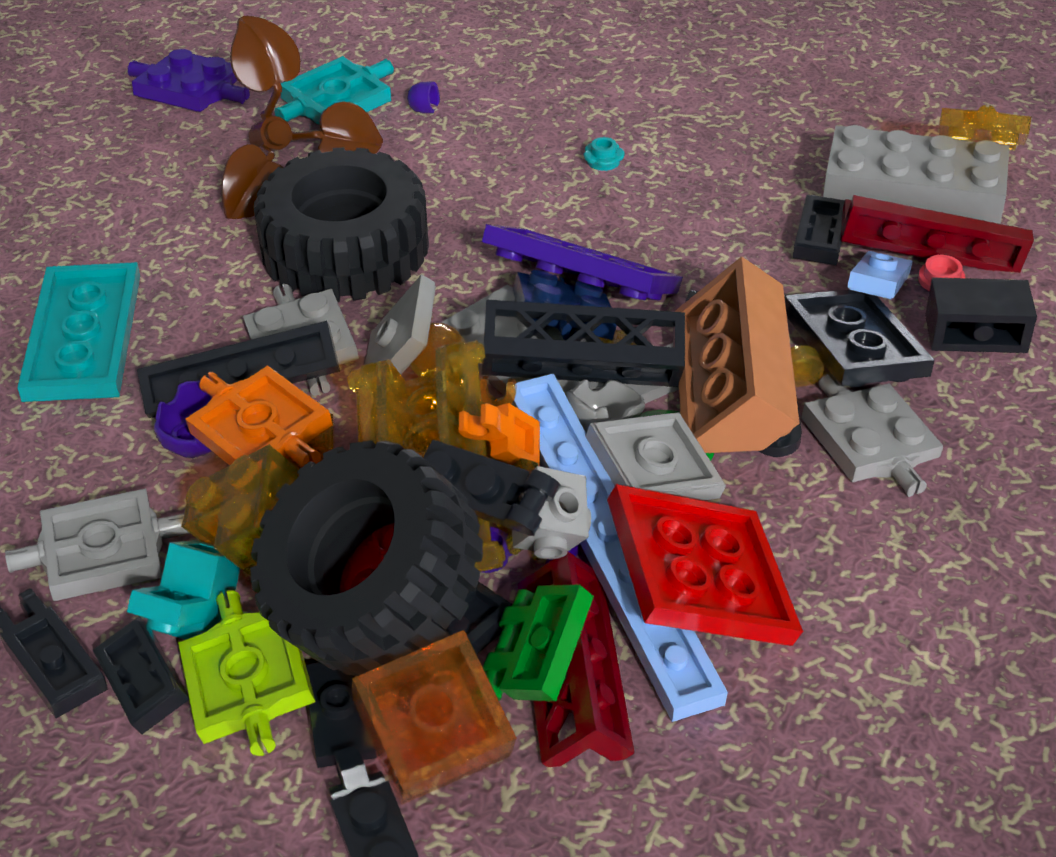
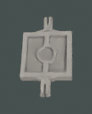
M282 284L285 296H283L278 285L273 290L277 306L266 307L243 316L251 340L327 320L331 329L339 365L359 359L356 344L332 289L311 293L295 300L292 288L288 284ZM325 375L307 380L310 393L313 396L320 395L317 382H319L323 394L330 391V384Z
M829 374L823 376L819 381V388L823 390L828 398L804 403L801 418L850 481L856 482L872 477H894L908 497L913 496L914 493L924 492L927 484L913 468L920 463L940 457L943 445L891 384L852 392L847 390L845 386H841L832 374L830 376Z
M145 488L41 510L42 530L37 544L5 550V558L9 573L42 565L43 570L48 576L53 601L162 578L159 558L162 539L189 533L193 534L189 511L157 519L156 513L150 508Z

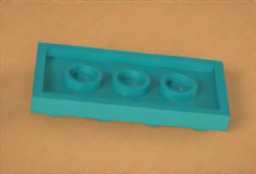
M137 262L46 267L17 387L22 402L120 397L141 277Z

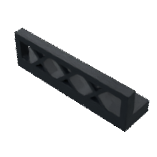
M486 300L481 375L537 378L554 373L557 380L583 381L587 379L589 382L602 383L615 380L622 384L678 387L685 368V312ZM495 317H516L527 329L517 337L495 336ZM552 320H566L577 332L566 341L553 340L542 328ZM602 323H614L626 336L617 344L603 343L592 331ZM651 326L673 327V347L653 346L642 334Z

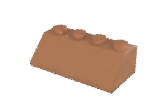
M741 256L675 310V312H685V368L679 382L680 413L705 453L761 451L780 437L790 433L794 427L800 424L783 284Z

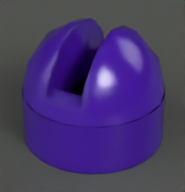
M434 81L414 84L407 95L409 106L415 112L434 113L436 109H432L430 103L438 106L440 102L437 84Z

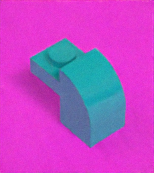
M198 540L170 542L160 586L132 590L127 612L148 618L146 626L152 630L184 640L205 633L221 620L219 607L216 602L217 596L223 592L229 603L226 591L236 590L244 554Z

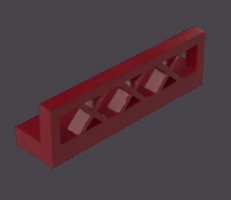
M853 195L852 200L845 199L842 208V242L923 258H930L934 255H948L959 260L963 266L978 269L1020 273L1034 242L1033 230Z
M568 551L564 557L551 560L518 583V590L525 589L533 593L536 592L538 586L551 584L581 585L594 596L567 670L568 676L559 692L557 701H533L541 763L546 767L562 766L589 748L610 761L625 760L635 754L606 593L593 568ZM569 712L573 713L576 732L559 742L558 734Z

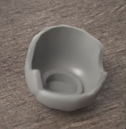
M584 379L576 387L567 390L565 393L586 433L590 423L640 417L645 408L644 398L638 392L615 380L607 381L598 390H591L589 388V381Z

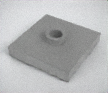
M421 274L372 330L359 396L365 399L380 398L427 347L436 289L435 282Z
M679 412L596 422L589 425L585 437L614 486L619 484L702 501L720 498L726 487V484Z

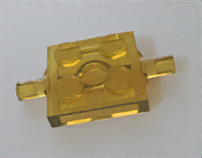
M983 105L978 110L942 108L939 135L965 141H993L1000 145L1010 146L1009 151H1015L1016 145H1025L1032 116L998 113L991 105L989 107Z

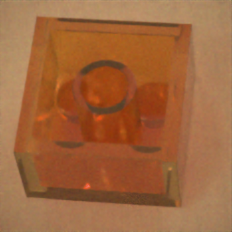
M464 630L352 678V699L401 805L510 757L517 737Z

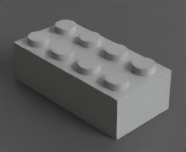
M858 125L847 127L835 126L823 197L852 200L853 195L1000 224L1007 193L1010 146L1000 145L987 140L979 142L957 140L945 135L931 137L909 134L901 130L891 132L871 130Z

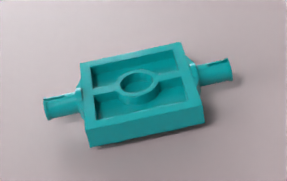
M341 56L305 72L291 81L281 83L282 93L280 96L287 104L275 108V116L281 117L285 121L292 120L298 116H307L320 125L321 114L334 103L351 102L360 106L366 112L391 101L390 86L379 79L392 75L394 73L393 65L390 60L383 59V61L372 66H362Z

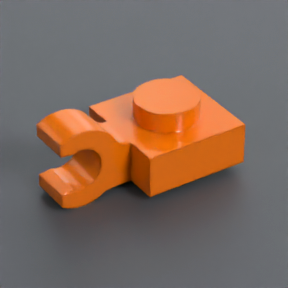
M510 403L496 407L491 404H482L481 416H474L466 411L459 412V434L468 439L488 440L491 447V457L528 471L540 465V421Z

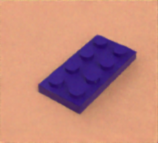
M486 224L482 238L483 243L497 247L495 254L500 257L515 261L525 259L537 262L536 267L557 274H563V272L578 275V281L594 286L604 287V285L620 287L621 285L620 294L640 300H646L647 298L661 300L662 294H677L683 279L682 276L525 228Z

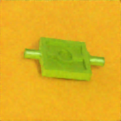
M228 590L226 593L229 603L223 592L216 598L221 622L205 633L178 642L195 729L203 744L240 730H247L250 752L255 756H264L262 743L268 753H271L276 747L270 728V720L315 703V698L302 650L269 627V621L262 617L260 612L243 614L240 594L234 590Z

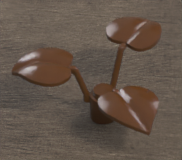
M242 16L238 19L230 52L232 71L239 83L254 92H264L273 87V93L266 109L260 114L262 120L255 123L249 131L250 144L237 148L229 156L225 164L221 196L227 219H242L255 216L254 202L265 180H268L270 174L278 167L284 168L280 164L272 162L275 157L274 152L285 148L290 142L305 139H321L318 150H321V153L333 151L332 148L345 147V150L356 151V148L369 149L373 154L379 151L383 143V138L369 114L363 108L351 102H338L327 107L320 116L321 131L292 132L287 121L281 117L273 116L272 113L282 93L280 82L291 81L300 72L301 61L298 48L287 32L269 20L254 16Z

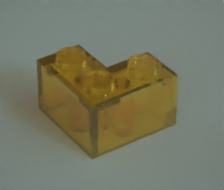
M270 444L250 455H243L220 471L208 477L199 478L189 487L186 494V506L181 527L199 541L214 545V549L251 576L250 568L257 566V562L252 559L251 555L254 538H260L263 529L260 527V521L266 509L272 511L279 499L275 495L285 483L291 485L299 477L297 472L299 469Z

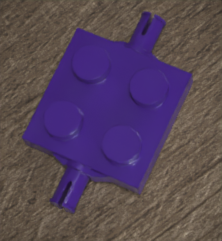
M177 49L171 51L168 56L156 64L149 65L132 60L128 65V75L137 77L132 80L134 96L198 112L203 111L210 104L222 99L243 104L250 96V91L246 87L233 85L237 79L232 71L231 63L226 62L225 59L220 57H204L192 54L187 49Z

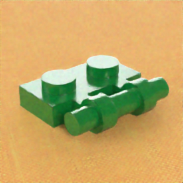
M581 585L538 586L535 593L519 589L512 606L506 607L499 622V626L503 630L495 651L489 652L485 658L481 669L485 677L479 694L498 701L501 700L503 692L513 700L557 701L594 596Z

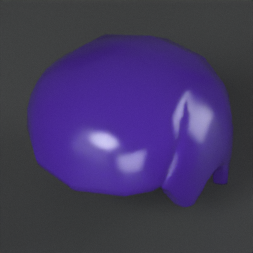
M186 381L179 384L176 396L171 402H159L155 417L154 432L161 445L169 452L186 458H197L212 452L190 434L185 418L206 406L212 399L210 395L200 389V381Z

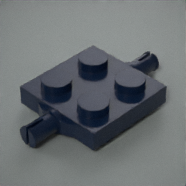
M532 270L530 275L517 272L513 285L514 297L517 302L612 308L607 295L602 293L603 290L600 287L577 281L575 286L565 284L561 276L558 279L557 275L540 270ZM552 320L547 324L558 328L565 341L577 332L566 320ZM602 323L592 332L597 337L613 340L617 325L614 323Z

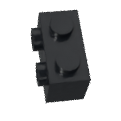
M932 278L925 312L931 351L1029 352L1037 314L1028 280Z

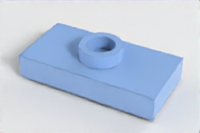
M868 251L850 272L847 287L850 290L883 298H894L907 280L913 261Z

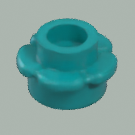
M599 137L585 147L583 156L591 168L608 171L619 166L620 161L625 156L624 149L619 148V144L614 139Z

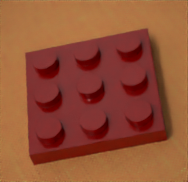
M619 484L615 485L607 498V502L644 623L787 646L794 645L803 633V629L756 511Z

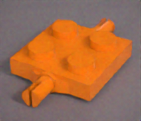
M267 365L249 378L233 384L226 383L214 372L208 373L209 378L206 375L201 378L199 383L200 389L210 395L212 399L206 406L185 418L190 434L249 482L285 458H291L301 467L308 462H315L316 464L320 462V453L307 445V443L333 426L329 410Z

